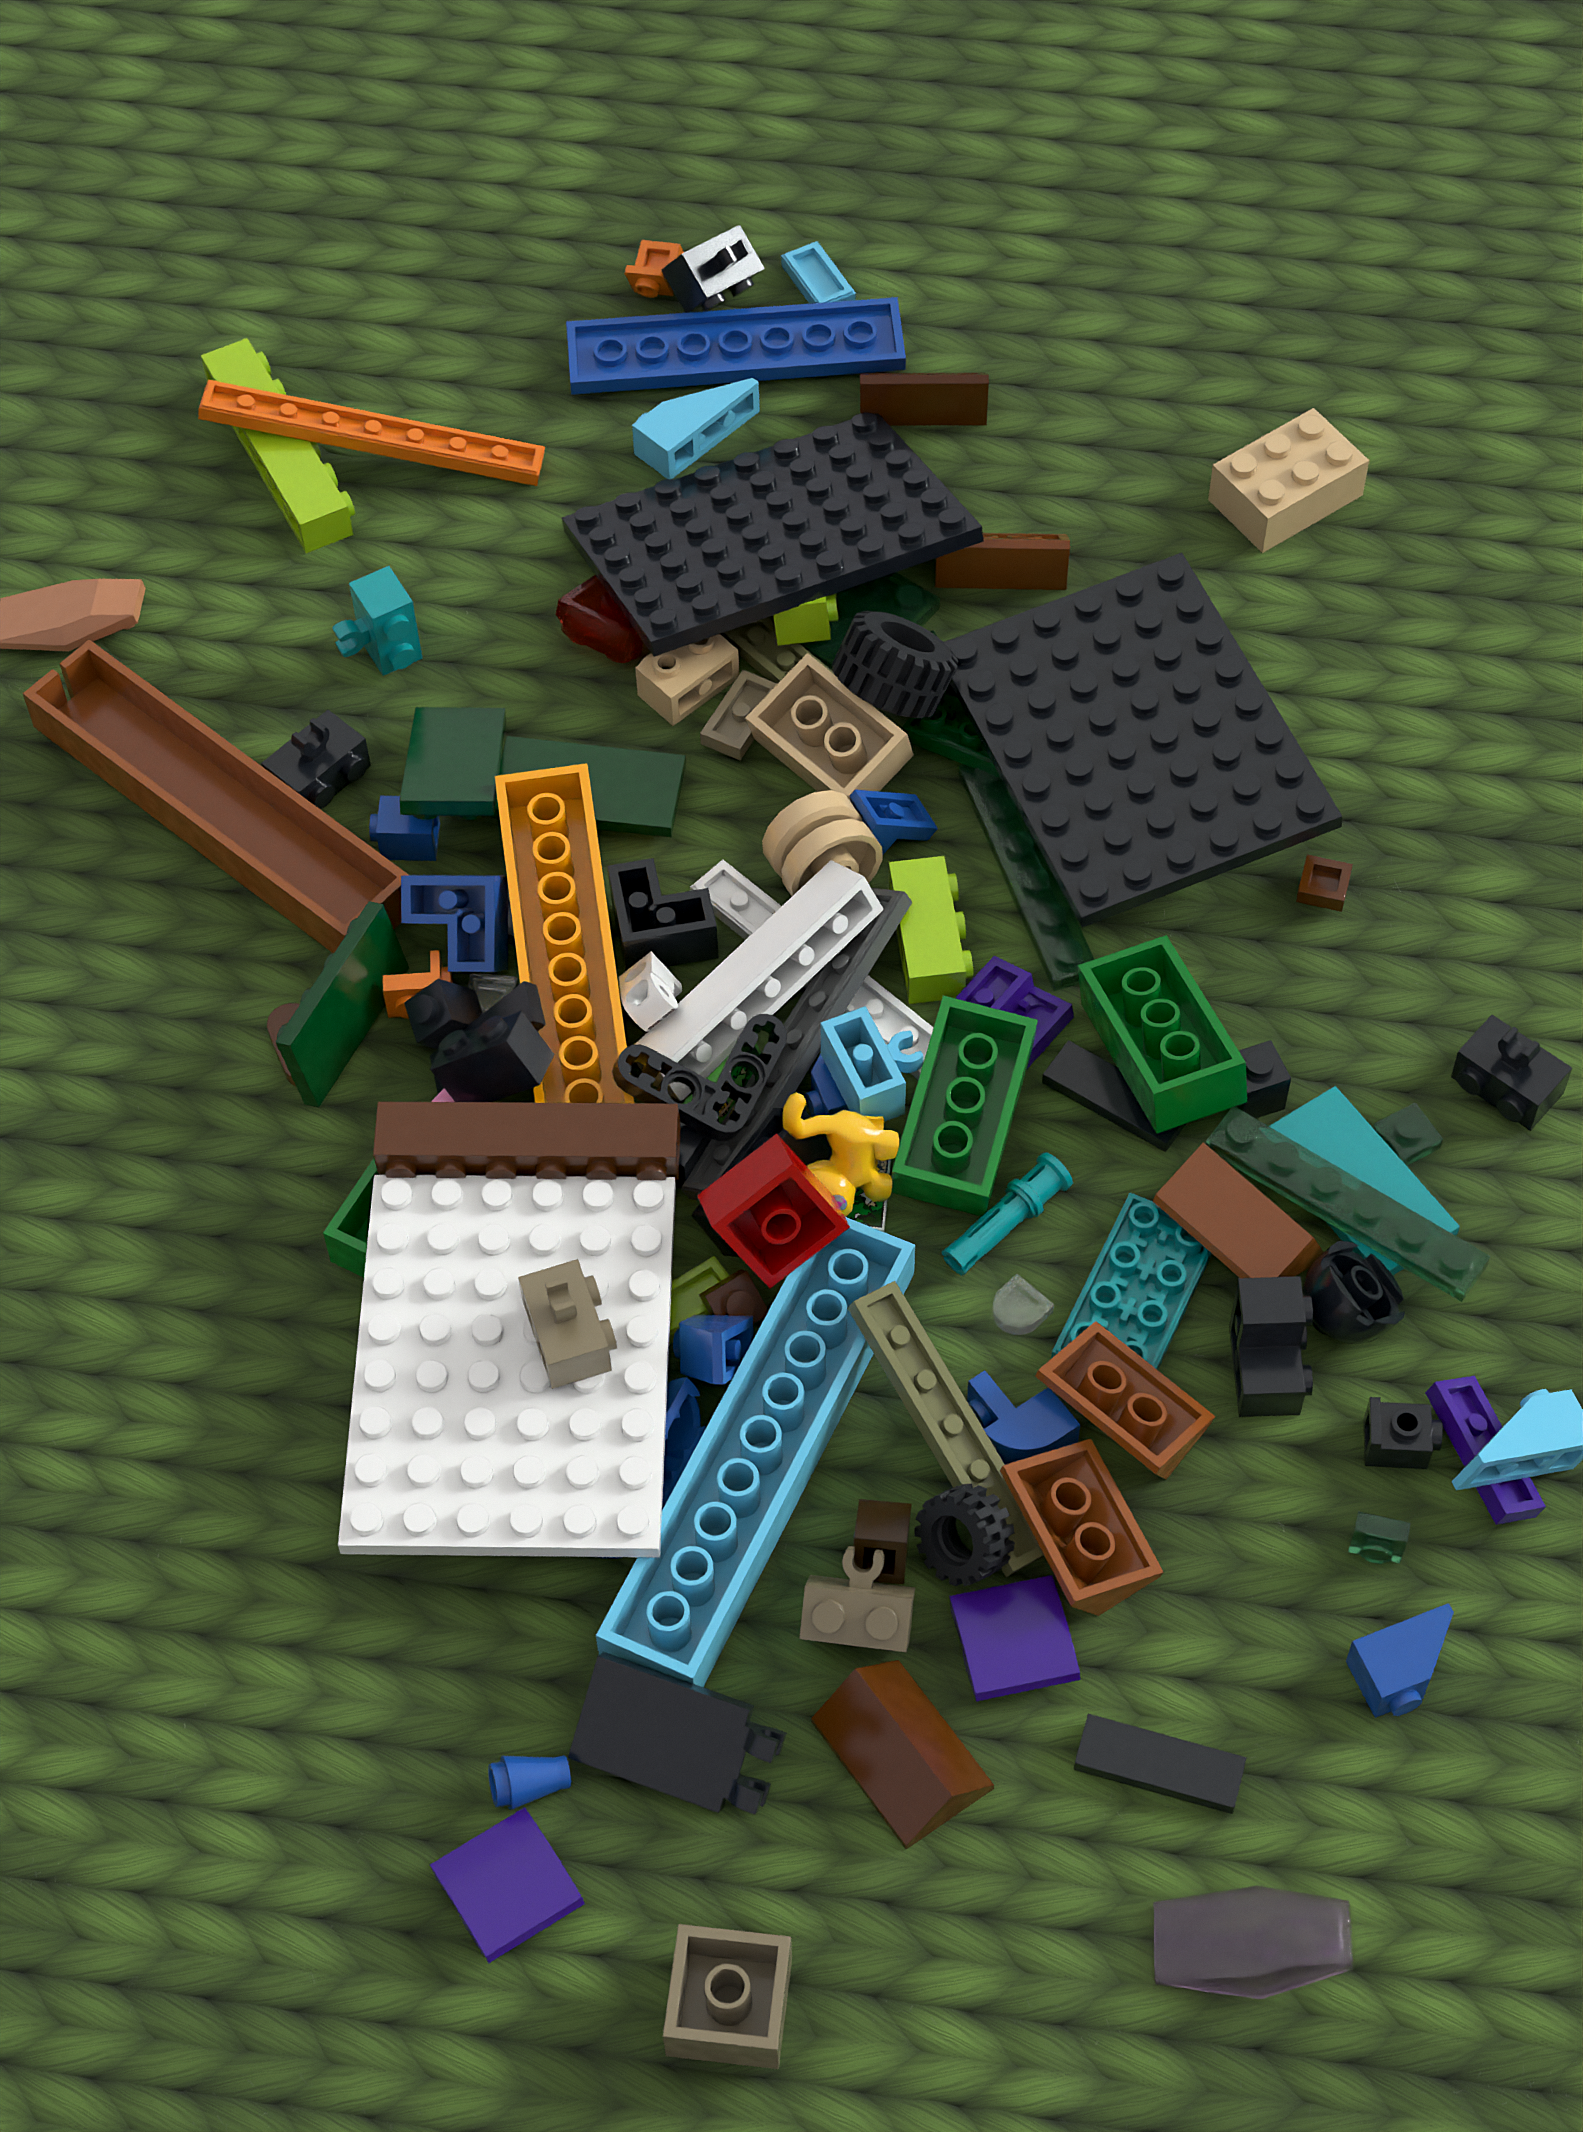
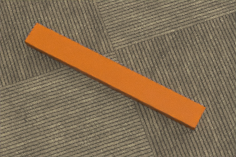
M213 380L207 381L198 413V419L533 486L538 485L545 452L544 446Z

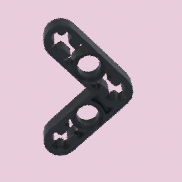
M758 1014L752 1017L741 1031L715 1083L641 1044L631 1045L620 1053L612 1070L613 1079L620 1089L644 1103L678 1104L681 1123L711 1139L728 1141L739 1133L756 1104L786 1044V1028L779 1019L769 1014ZM762 1030L769 1034L768 1043L757 1057L750 1052L754 1048L758 1040V1034ZM635 1061L644 1065L642 1073L638 1078L629 1074L631 1066ZM741 1066L748 1068L755 1076V1086L750 1088L738 1086L732 1079L731 1070ZM660 1072L665 1077L660 1082L657 1090H655L651 1086ZM673 1082L685 1084L692 1092V1101L687 1104L675 1102L668 1094V1085ZM729 1097L735 1100L736 1103L728 1115L729 1121L722 1125L717 1122L718 1112Z

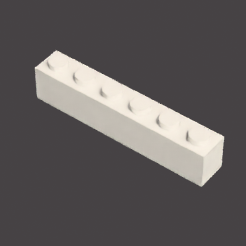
M830 860L678 1003L677 1009L650 1029L634 1045L641 1044L707 1078L729 1056L741 1031L752 1017L758 1014L773 1015L884 910L865 877ZM635 1061L642 1071L644 1065L638 1061ZM659 1072L653 1085L658 1087L665 1075ZM673 1082L667 1088L668 1094L680 1102L691 1093L689 1087L680 1082Z

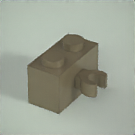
M572 1260L518 1277L522 1302L551 1388L554 1389L612 1371L609 1351L617 1349L615 1335L609 1319L600 1321L595 1307L602 1305L599 1289L593 1275L584 1277L579 1260Z
M848 1546L843 1556L842 1565L844 1572L850 1580L810 1575L804 1590L799 1639L900 1652L907 1651L910 1641L915 1587L873 1582L881 1573L884 1565L882 1550H875L873 1565L870 1568L861 1569L854 1563L855 1547Z

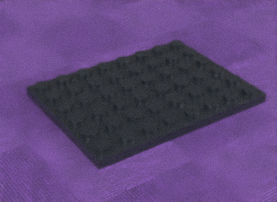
M868 412L857 414L851 420L833 426H821L812 433L795 439L780 440L774 446L756 452L739 454L735 459L715 466H703L694 473L677 479L662 480L653 487L635 493L621 494L615 500L597 506L582 507L574 514L562 517L565 534L654 657L798 607L801 604L984 542L981 524L879 413L873 414Z
M1183 553L1176 554L944 642L958 659V665L950 685L1082 928L1342 827V814Z

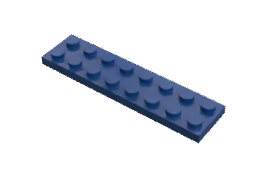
M897 297L566 321L572 395L735 383L750 378L762 381L906 370V355Z

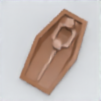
M141 579L72 580L0 598V649L70 651L82 646L88 640L93 642L120 630L131 629L138 624L146 588Z

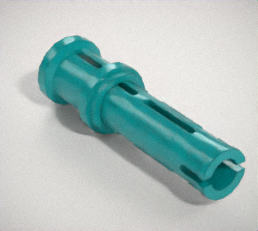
M1047 1152L1040 1154L1036 1159V1166L1020 1180H1011L1005 1190L1006 1195L970 1226L964 1234L942 1251V1255L945 1256V1262L953 1271L959 1275H965L981 1257L995 1247L1019 1223L1026 1218L1038 1217L1044 1210L1043 1205L1059 1190L1067 1191L1072 1186L1073 1180L1069 1171L1056 1157Z

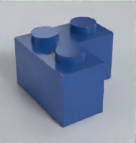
M507 875L401 876V923L448 924V971L497 972L508 970Z

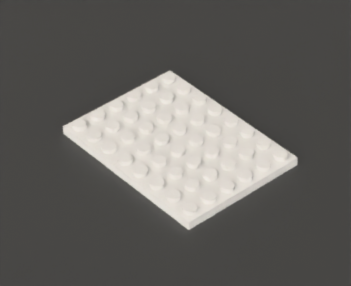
M374 1175L338 1540L341 1554L660 1558L676 1194L675 1177H667L666 1180H637L636 1177H616V1180H588L586 1176H566V1179H537L536 1176H516V1179H487L486 1176L436 1178V1175H416V1178H387L385 1175ZM578 1259L584 1277L593 1275L596 1280L602 1305L596 1306L595 1309L600 1321L609 1319L615 1335L617 1349L609 1351L612 1371L552 1389L522 1302L518 1277Z

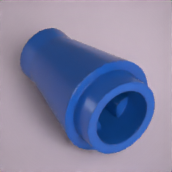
M565 1755L558 1757L501 1756L500 1762L488 1765L490 1791L496 1808L508 1806L511 1811L558 1790L571 1788L570 1769Z

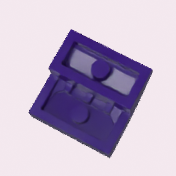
M993 956L955 997V999L1037 1019L1035 1040L1027 1069L1074 1018L1072 1004L1035 987L1031 973L996 956Z
M1052 1575L949 1596L951 1614L963 1648L965 1669L976 1701L1080 1680V1670L1073 1642Z
M525 1807L430 1864L435 1878L459 1913L465 1928L488 1963L585 1904L566 1869Z

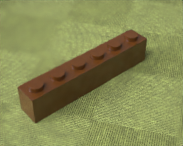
M378 1102L373 1157L378 1175H385L387 1178H416V1175H436V1178L486 1176L487 1179H516V1176H536L537 1179H566V1176H586L588 1180H616V1177H636L637 1180H666L667 1177H675V1180H678L680 1152L678 1104Z

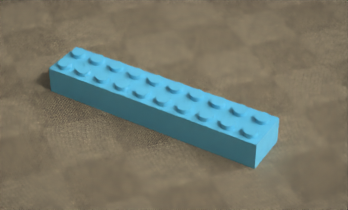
M845 1217L850 1228L787 1275L662 1510L660 1558L637 1557L596 1634L599 1655L602 1652H606L704 1687L874 1354L847 1308L853 1301L893 1281H896L904 1295L914 1275L915 1244Z

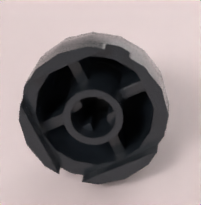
M1338 1241L1321 1254L1308 1269L1302 1290L1303 1296H1311L1313 1306L1312 1325L1317 1331L1346 1344L1369 1343L1384 1335L1404 1318L1405 1311L1399 1313L1397 1306L1404 1300L1403 1293L1393 1274L1376 1256L1371 1253L1364 1259L1359 1254L1353 1252L1358 1246L1357 1244L1348 1241Z

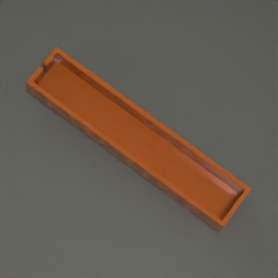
M91 640L86 641L59 663L69 696L72 699L67 701L59 673L53 669L22 693L34 728L330 952L334 953L347 934L350 922L358 918L369 901L384 905L393 929L401 924V876L409 874Z

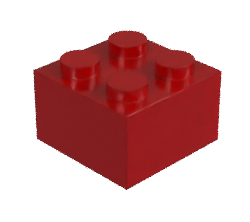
M778 1134L766 1141L697 1195L711 1227L769 1288H772L850 1228L834 1196Z

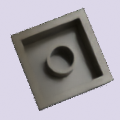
M678 1924L663 2031L666 2056L779 2069L792 1963L791 1937Z

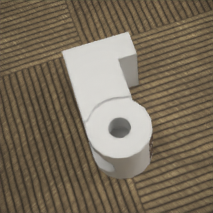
M652 951L619 976L621 1003L633 1021L644 1031L648 1032L678 1008L675 997L682 992V984Z

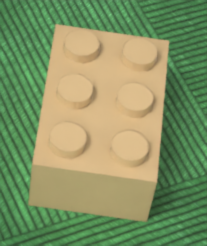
M1312 408L1213 464L1208 500L1264 553L1363 496L1369 459L1318 411Z
M808 653L745 717L754 739L817 792L833 790L845 794L849 800L854 790L880 792L914 756L908 735L871 704L848 690L838 680V677Z

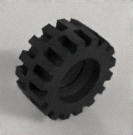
M972 1484L953 1487L927 1500L922 1505L924 1509L919 1511L916 1516V1520L921 1523L914 1527L915 1537H920L922 1542L916 1545L919 1554H926L927 1559L924 1563L927 1568L935 1567L937 1569L935 1576L941 1581L949 1578L950 1585L958 1586L963 1584L967 1586L976 1583L1001 1570V1567L1006 1565L1011 1558L1008 1553L1014 1550L1015 1542L1009 1540V1536L1015 1532L1013 1524H1007L1005 1520L1010 1515L1006 1507L1001 1510L999 1509L997 1504L1000 1499L995 1494L986 1496L987 1488L980 1485L973 1488ZM956 1519H959L968 1528L972 1537L973 1551L969 1550L962 1543L957 1533Z

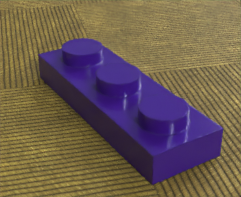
M1475 1376L1437 1381L1425 1392L1465 1467L1502 1428L1500 1421ZM1530 1477L1476 1487L1496 1525L1535 1518L1546 1507Z

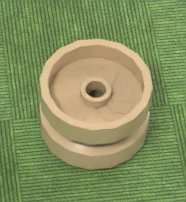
M833 790L813 792L795 800L780 811L769 824L762 840L763 854L772 868L782 878V883L791 896L799 891L830 860L863 875L868 883L877 874L883 860L882 846L863 822L856 808L845 794Z

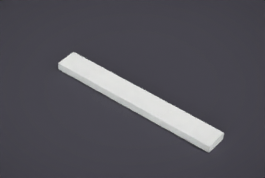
M724 860L720 861L690 886V891L708 888L714 915L745 940L781 907L780 904ZM867 975L843 1014L866 1006L886 1045L889 1044L895 1034L902 1031H911L913 1034V1046L900 1052L910 1055L922 1051L924 1063L934 1027ZM813 977L803 986L805 989L808 987ZM922 1067L910 1074L919 1080Z

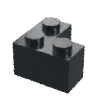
M654 858L607 866L611 903L625 971L650 951L653 952L665 967L719 958L717 925L708 888L662 896Z
M1300 1276L1238 1278L1229 1323L1239 1417L1300 1415L1304 1397L1312 1395V1369L1310 1365H1302L1301 1350H1306L1307 1348L1306 1326H1312L1313 1306L1311 1296H1303Z

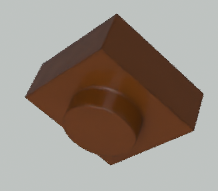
M1307 855L1296 902L1342 912L1353 864Z
M740 1269L699 1294L709 1315L753 1316L754 1324L766 1317L768 1309L747 1270Z

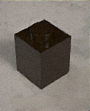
M859 1499L853 1547H855L854 1563L861 1569H868L873 1565L875 1550H882L884 1565L881 1573L873 1582L904 1585L912 1504Z

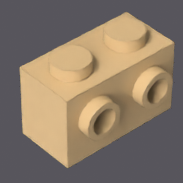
M718 634L655 657L651 653L635 667L638 696L674 726L735 682L739 676L738 649L722 635Z

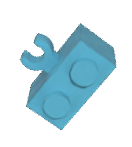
M866 1006L821 1022V1056L848 1109L864 1116H883L884 1122L905 1114L906 1082L901 1072L912 1073L919 1070L923 1066L924 1056L922 1051L910 1055L900 1052L913 1046L912 1032H899L886 1045Z

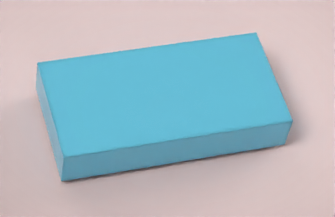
M818 241L781 255V266L809 304L856 300L855 291Z

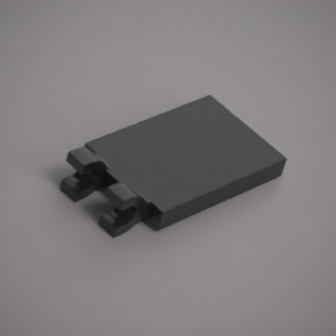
M602 1652L598 1655L568 1758L717 1813L724 1808L727 1799L737 1808L756 1815L759 1806L763 1807L766 1804L771 1783L740 1774L746 1752L758 1759L771 1763L775 1755L781 1753L787 1733L751 1722L750 1719L754 1705Z

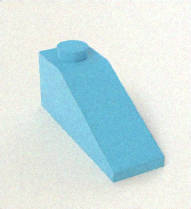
M754 378L660 403L650 412L642 414L632 424L634 454L667 479H673L760 412L759 382Z
M1541 1389L1524 1397L1520 1402L1521 1408L1451 1481L1455 1489L1462 1490L1574 1469L1583 1460V1409L1573 1391L1570 1389L1549 1393L1548 1390Z

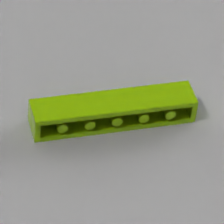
M248 338L201 355L206 381L213 380L286 395L279 379L272 380L270 377L271 369L266 356L262 351L256 353ZM232 426L306 554L353 535L350 517L355 515V509L352 500L346 491L339 492L337 477L329 462L323 464L320 460L321 453L317 442Z

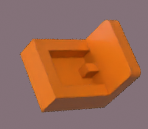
M641 240L635 265H626L624 272L633 291L650 298L657 297L658 295L673 296L674 292L661 269L684 253L681 245Z
M440 950L430 951V972L383 976V995L388 1018L401 1017L409 1019L404 1002L435 980L441 979L453 983L452 972L448 971V966H442Z

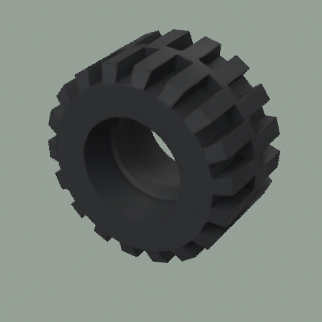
M862 611L854 616L834 658L832 671L848 690L865 702L896 715L924 718L931 717L935 713L955 673L958 659L941 639L925 628L892 614Z

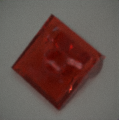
M596 575L558 599L556 616L561 622L562 632L572 642L586 645L605 654L608 659L617 663H627L640 657L644 642Z

